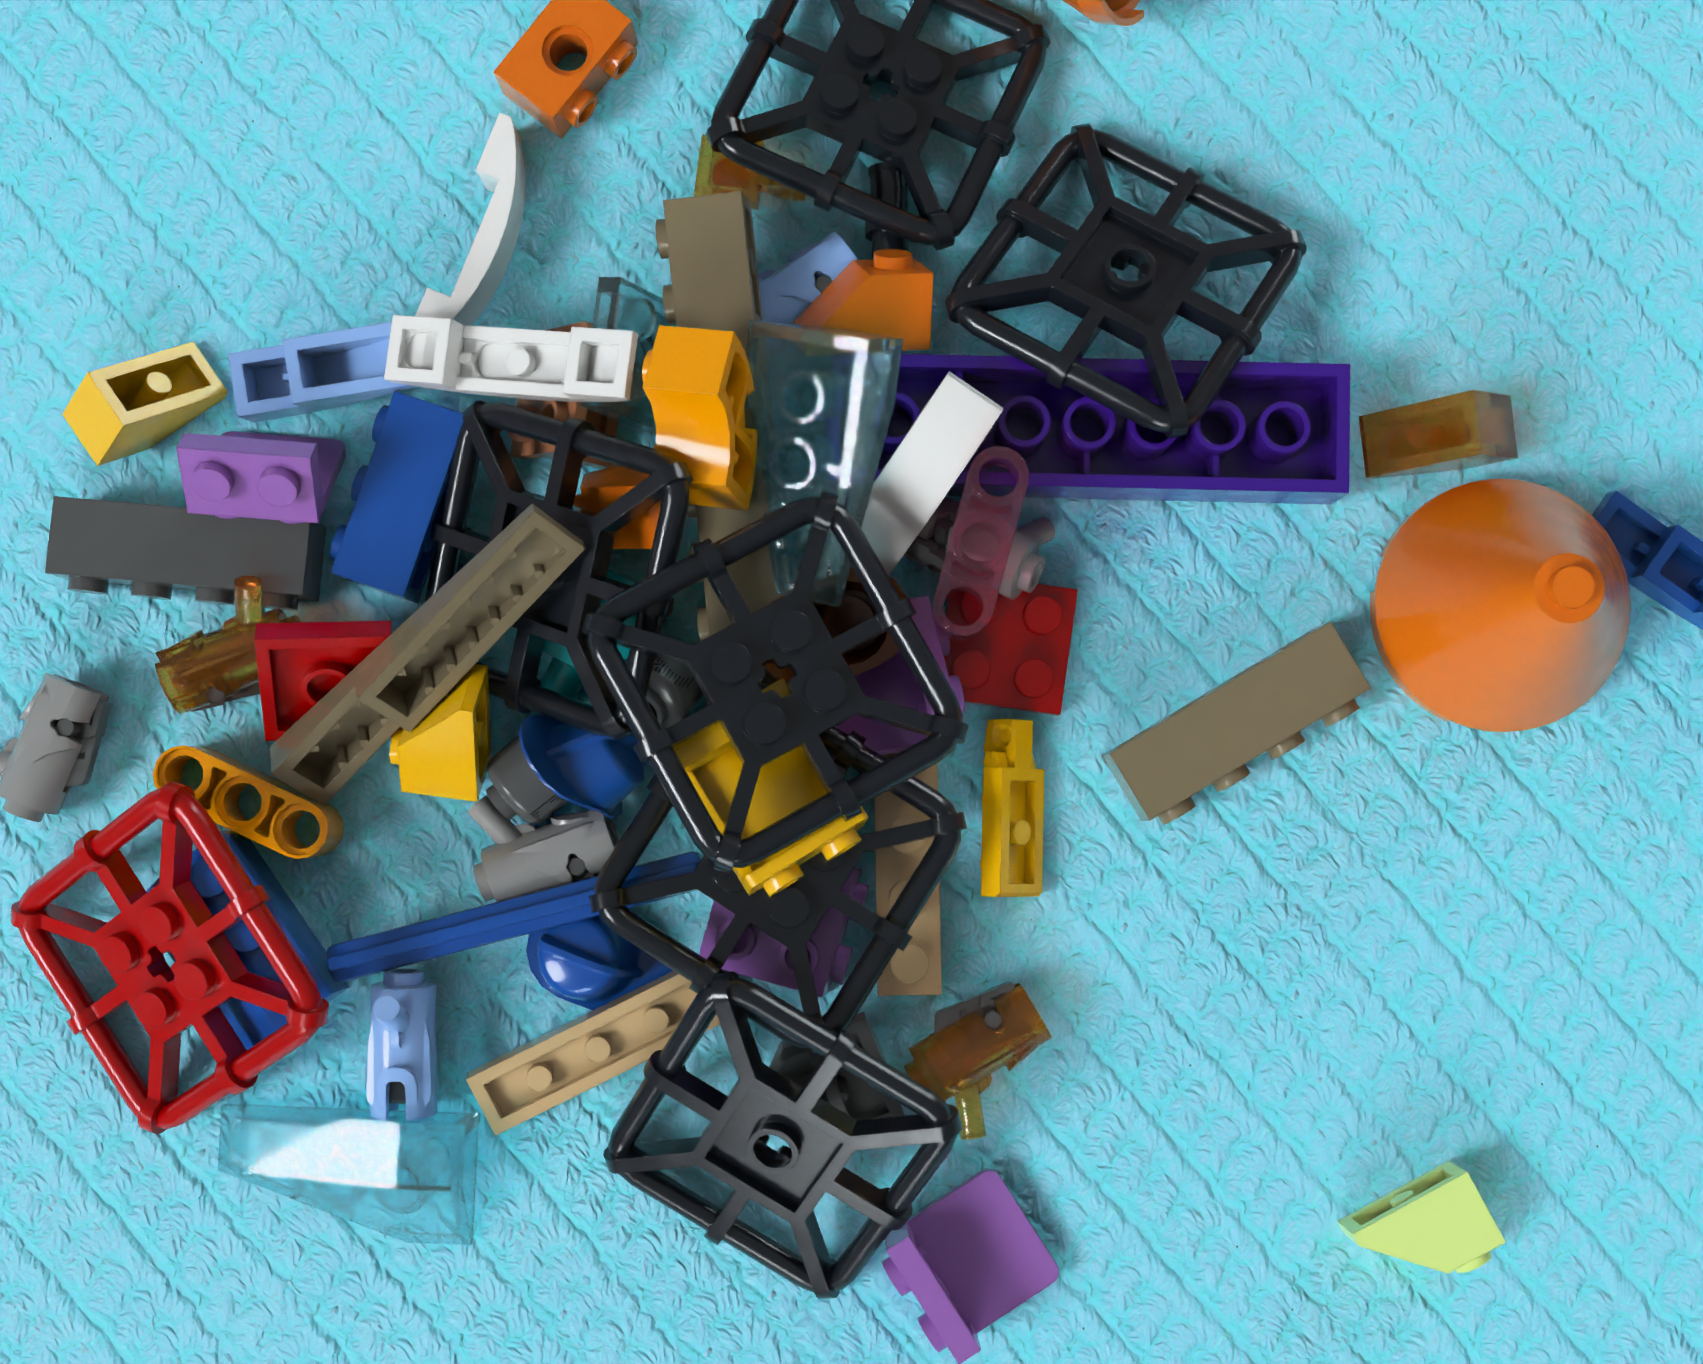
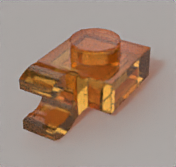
M702 134L694 196L742 191L751 201V209L758 210L761 192L781 199L805 201V194L744 168L728 159L721 152L713 151L707 135ZM764 141L755 143L766 148Z

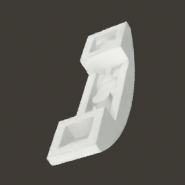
M499 112L475 170L486 190L494 193L452 295L450 297L427 288L415 315L417 317L447 318L463 325L472 326L490 302L508 268L522 223L526 195V167L522 139L512 117Z
M393 315L384 380L430 389L505 398L563 402L630 401L638 333L629 330L571 327V332L471 326L463 325L447 318Z
M950 371L852 513L888 576L940 505L1003 411V407ZM836 537L820 558L815 579L838 569L852 567Z

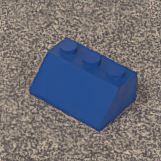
M221 831L222 836L254 886L262 884L271 899L266 902V905L315 980L321 997L330 1002L350 988L346 981L340 983L333 980L326 964L327 952L252 841L234 831ZM196 848L192 851L190 880L214 916L231 901ZM159 878L151 885V887L146 892H149L151 889H153L155 886L159 884ZM243 920L224 933L248 972L282 983ZM168 951L167 953L170 955V957L175 963L176 960L174 955L170 951ZM234 997L220 1006V1009L246 1050L288 1023L286 1021L287 1016Z

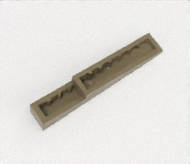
M532 503L270 746L271 775L325 806L399 727L409 733L585 550L583 540Z

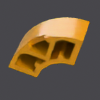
M659 325L653 350L647 352L642 366V379L644 383L642 388L651 403L656 425V443L653 448L671 456L677 462L686 463L693 477L692 483L688 486L689 504L748 511L756 467L757 429L745 428L744 404L746 396L750 395L755 389L744 348L734 331Z

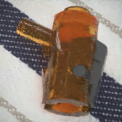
M245 575L235 579V616L225 621L222 628L205 634L202 630L196 631L175 645L155 652L160 661L155 663L160 684L172 707L179 714L224 705L227 701L260 694L254 642L256 623L301 622L297 615L287 618L280 608L262 613L261 580L258 577Z
M1005 982L937 1011L934 1015V1033L908 1048L914 1060L904 1065V1068L910 1078L933 1091L945 1102L955 1096L956 1108L962 1121L960 1138L963 1140L977 1139L986 1136L980 1094L990 1086L991 1074L1006 1066L1008 1071H1011L1039 1045L1051 1039L1052 1036L1023 987L1019 983L1014 985L1012 982Z

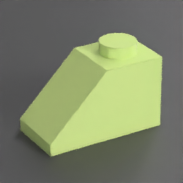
M1450 1161L1439 1165L1337 1221L1342 1232L1360 1247L1447 1274L1454 1270L1458 1273H1465L1479 1268L1490 1260L1492 1256L1491 1250L1506 1243L1469 1173Z

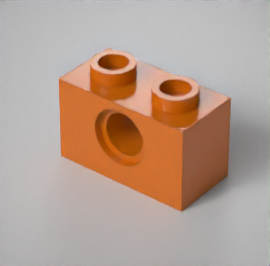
M551 0L493 73L506 97L562 139L572 125L575 128H579L590 118L598 104L597 94L611 77L615 80L621 78L634 62L637 55L636 46L638 41L632 20L606 0ZM577 52L587 56L583 65L576 70L564 71L557 68L558 62L566 54Z

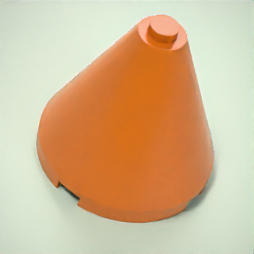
M1487 479L1452 488L1430 499L1412 512L1394 531L1380 555L1383 558L1377 573L1374 591L1370 592L1369 605L1370 622L1379 655L1386 669L1404 693L1420 707L1444 721H1451L1485 732L1523 731L1553 723L1569 715L1593 697L1607 681L1622 654L1629 630L1631 600L1627 574L1621 556L1600 523L1580 504L1554 489L1516 479Z

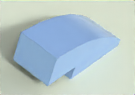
M392 322L282 339L283 345L228 353L237 417L253 423L340 407L417 386L384 380Z

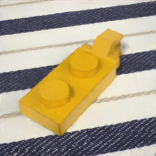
M987 720L983 750L985 752L983 760L985 767H983L981 896L1033 897L1040 896V893H1042L1045 769H1036L1032 754L1033 721Z

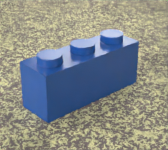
M394 391L390 405L382 406L375 418L372 440L376 442L369 465H362L354 478L351 499L355 501V505L347 526L341 525L334 535L330 548V560L334 561L331 570L332 574L348 581L417 604L419 603L432 566L437 542L431 538L434 521H441L457 437L463 423V413Z

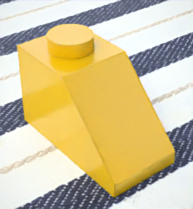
M193 341L87 372L62 415L95 464L99 466L152 448L223 400L228 391Z
M475 664L410 733L399 727L392 734L389 758L391 764L399 765L401 792L478 802L488 770V762L492 757L488 666Z

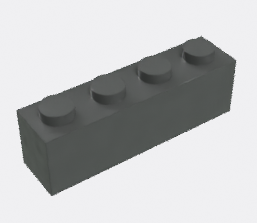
M53 496L45 573L67 579V590L75 592L108 594L109 584L132 585L131 596L171 600L172 589L195 591L194 601L202 603L234 605L235 594L259 596L258 607L297 611L298 600L319 602L327 527L320 523L303 522L288 524L280 520L243 517L224 519L215 515L187 513V508Z

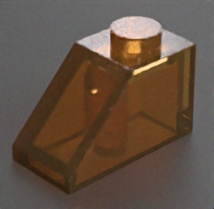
M1470 390L1359 416L1366 478L1374 479L1456 471L1518 458L1510 395Z

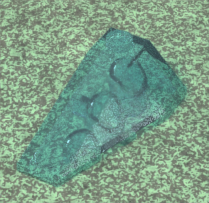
M749 320L746 356L750 365L755 390L746 396L745 408L752 409L755 429H757L758 448L755 469L756 471L762 470L769 508L764 516L793 501L810 496L820 497L821 492L825 491L838 495L837 503L845 506L857 520L860 527H862L895 405L903 346L902 338L840 328ZM807 524L768 545L776 594L787 596L792 593L811 524ZM830 529L826 537L810 599L815 603L836 607L841 605L851 564Z
M243 1104L221 1105L218 1171L406 1243L471 1245L473 1243L479 1113L437 1112L434 1116L406 1121V1111L396 1110L389 1112V1118L383 1121L371 1118L369 1115L370 1109Z

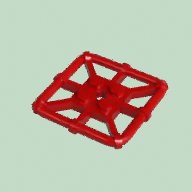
M169 782L162 788L146 794L101 831L91 830L75 842L73 853L29 886L20 900L12 904L11 924L18 928L28 950L71 1016L66 1023L74 1035L80 1033L83 1035L124 1102L138 1118V1125L141 1129L155 1134L163 1133L166 1129L186 1123L226 1095L243 1093L256 1083L258 1074L305 1044L319 1027L327 1023L329 1003L321 997L315 980L266 905V902L271 899L262 884L254 886L207 810L195 798L193 789L187 785ZM160 819L163 821L159 884L149 892H146L119 849L156 820ZM193 843L231 901L214 916L190 880ZM92 871L97 873L121 913L107 923L51 902ZM243 920L282 983L248 972L224 933ZM51 933L93 947L116 982L117 987L94 1002ZM168 951L174 955L176 960L171 968L164 958V953ZM234 997L287 1016L286 1021L288 1023L246 1050L220 1009V1006ZM127 1002L151 1038L148 1086L105 1020L106 1017ZM193 1025L217 1064L214 1073L177 1097L181 1033Z

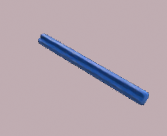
M691 851L634 866L624 881L622 888L693 873L701 858L697 852ZM598 876L332 944L327 949L326 955L328 971H330L334 981L341 983L600 916L599 912H591L588 896L595 894V883ZM673 896L664 897V898H660V899H655V900H651V901H647V902H642V903H638V904H633V905H629V906H626V907H627V908H631V907L639 906V905H642V904H646V903H650V902H654V901H658V900L670 898V897H673Z

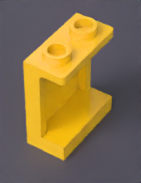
M783 678L761 690L763 693L775 690L780 698L791 694ZM719 722L674 746L673 749L715 825L723 834L742 768V762ZM801 746L760 768L741 839L753 835L827 793ZM860 806L862 814L847 822L840 817L762 862L744 868L733 867L732 869L749 896L764 887L769 897L804 876L799 867L800 864L820 852L823 853L827 861H830L859 843L862 839L856 830L863 827L869 818L863 807Z

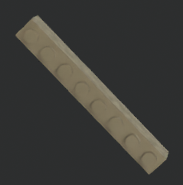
M742 191L663 200L665 219H657L655 226L661 259L669 258L672 284L663 286V306L668 324H676V327L734 331L746 353L755 389L750 395L746 396L744 404L745 428L757 429V457L748 511L689 504L687 515L689 518L697 517L699 543L707 538L714 543L782 507L751 201ZM785 536L726 567L728 574L751 614L770 605L774 600L791 590ZM698 543L691 544L690 555L694 553L693 546ZM707 577L699 581H704L706 607H699L697 612L700 641L732 625ZM763 665L766 675L759 682L770 686L778 680L772 677Z

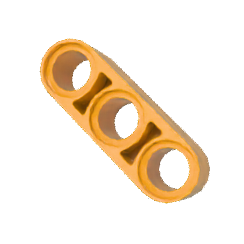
M176 746L163 752L155 763L153 779L156 789H159L169 782L183 784L181 776L183 767L189 760L195 758L203 769L202 783L194 790L195 798L207 810L214 823L282 855L295 859L325 856L334 851L342 840L344 832L343 819L333 806L328 803L323 806L288 784L216 750L196 746ZM252 785L260 793L262 804L257 815L249 820L242 815L238 800L244 788ZM307 811L317 818L320 826L318 839L309 847H306L298 840L295 831L297 820Z

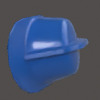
M535 714L525 718L519 729L521 749L529 766L550 790L573 804L598 811L609 818L616 819L622 814V800L644 780L643 767L649 761L641 763L633 749V746L638 741L633 733L622 740H617L613 737L594 735L553 718Z
M600 916L529 934L526 952L529 966L539 984L555 996L590 1010H595L674 971L617 935L602 921Z

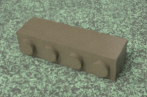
M1328 622L1290 642L1106 752L1102 757L1140 820L1150 821L1158 816L1162 825H1165L1193 809L1196 805L1191 796L1210 784H1213L1216 791L1220 792L1248 776L1250 771L1245 763L1267 751L1271 759H1275L1303 743L1305 739L1300 731L1317 720L1321 719L1324 725L1328 727L1358 710L1360 707L1354 698L1371 689L1336 629L1331 622Z

